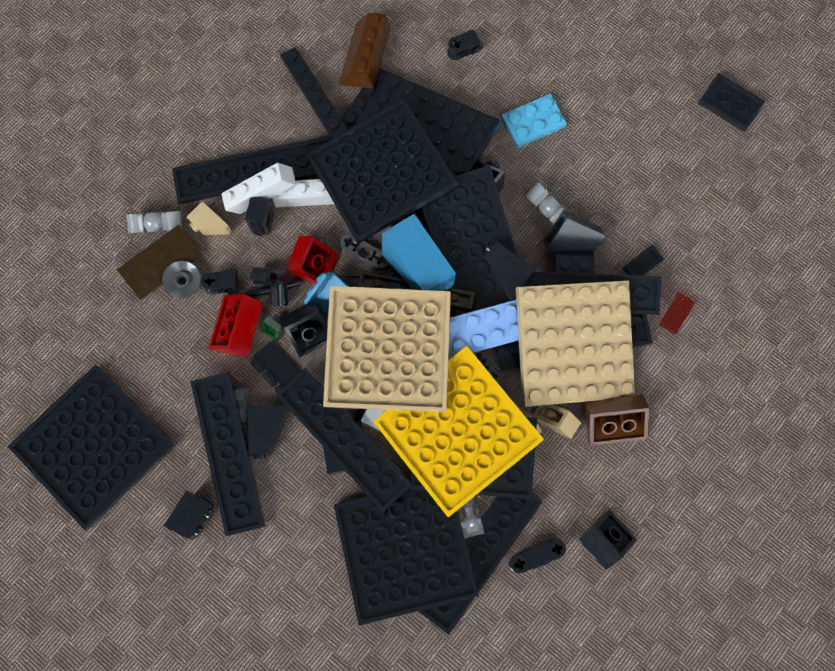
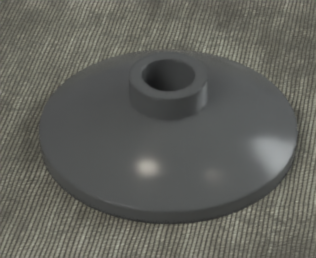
M177 261L165 269L162 282L165 290L171 296L187 298L195 294L199 289L201 275L192 263ZM181 278L186 279V282L184 284H180L179 281Z

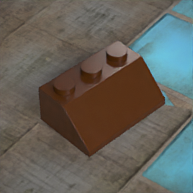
M643 394L585 401V421L589 445L594 446L648 439L649 406Z

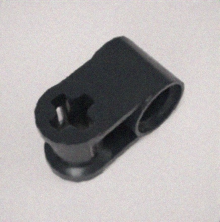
M469 30L449 40L447 54L450 59L456 61L478 53L483 48V45L475 30Z
M237 270L206 273L201 278L202 286L208 294L235 293L240 290Z

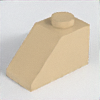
M203 201L187 216L190 222L188 225L194 232L199 231L203 235H226L232 232L230 227Z
M553 404L538 406L532 416L556 433L572 439L581 424L570 411Z

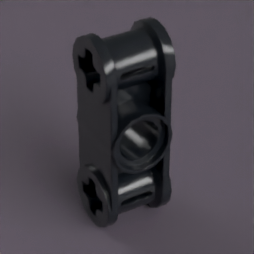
M552 540L536 545L511 557L509 567L514 573H523L539 568L564 556L566 545L561 540ZM553 544H555L556 546H560V549L558 550V555L556 552L551 551V549L554 548ZM517 558L524 563L521 565L522 569L514 567Z

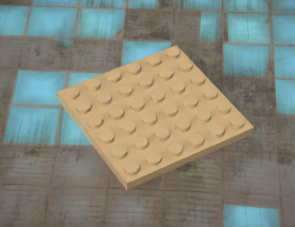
M629 281L516 287L522 405L524 407L596 401L635 395Z
M330 286L323 407L446 412L451 292Z

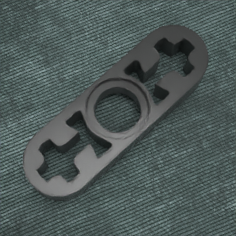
M346 234L341 238V247L348 254L379 271H384L389 267V262L378 248L365 241L359 243L360 245L358 246L352 234ZM350 240H352L353 245L357 247V251L354 252L355 247L352 245L346 247L345 241L349 242ZM361 249H370V255L367 257L361 256ZM374 253H376V258L380 260L384 258L385 264L381 263L380 265H378V260L373 258Z

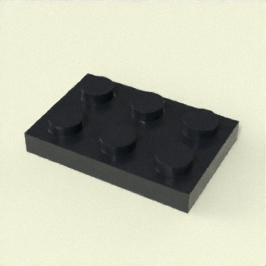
M719 73L698 102L699 105L743 132L746 131L765 103L761 98Z

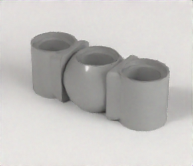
M539 181L526 196L536 207H539V210L554 225L562 210L568 213L571 212L566 207H563L560 200L552 195L553 193Z
M181 211L126 214L128 233L170 231L177 225L182 228Z

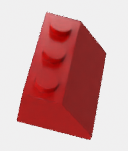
M245 294L224 295L208 349L233 356L247 357L251 350V342L256 332V325L262 312L263 302Z

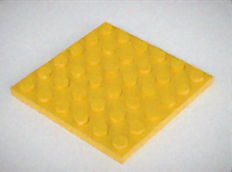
M465 346L448 360L446 412L386 410L373 421L447 517L454 514L544 441L542 436L468 346Z

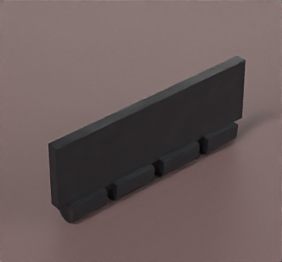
M272 341L254 355L255 359L250 363L259 374L265 369L267 370L262 377L271 387L279 383L275 388L277 393L300 373Z

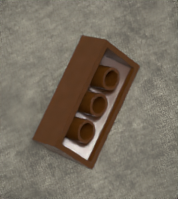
M367 13L356 23L339 80L340 86L374 88L390 31V25L385 14Z

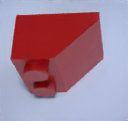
M299 236L286 268L294 276L317 284L316 280L320 274L333 270L339 253L313 236Z

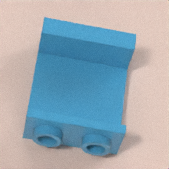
M333 271L320 274L316 280L317 284L309 289L306 293L307 298L304 300L305 304L314 301L327 315L329 312L330 286L350 287Z

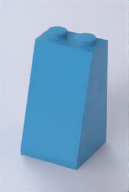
M414 214L382 233V255L412 290L443 291L444 289L448 290L454 285L455 271Z

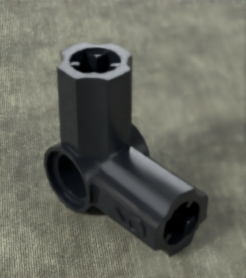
M253 267L250 273V280L254 284L270 286L271 305L277 307L288 305L287 282L290 280L289 270L286 267Z

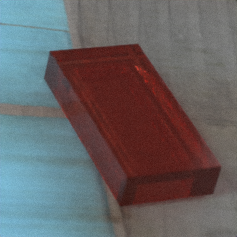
M678 293L660 321L659 326L675 335L695 302Z

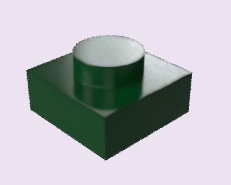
M267 316L263 321L262 332L278 341L282 337L283 326L278 321L272 320Z

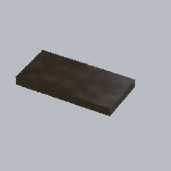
M177 225L116 270L141 300L163 284V273L170 264L177 261L192 263L202 254L182 228Z

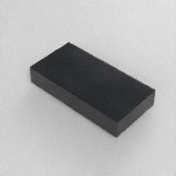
M651 245L622 269L627 275H645L660 264L664 258Z

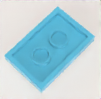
M551 93L502 114L501 117L517 148L558 131L567 125Z

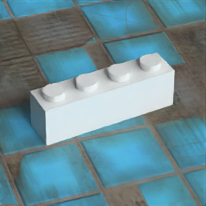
M276 163L221 193L225 211L242 214L247 211L250 198L266 201L295 186L296 182L292 167Z
M320 179L295 181V186L272 197L275 207L334 204Z

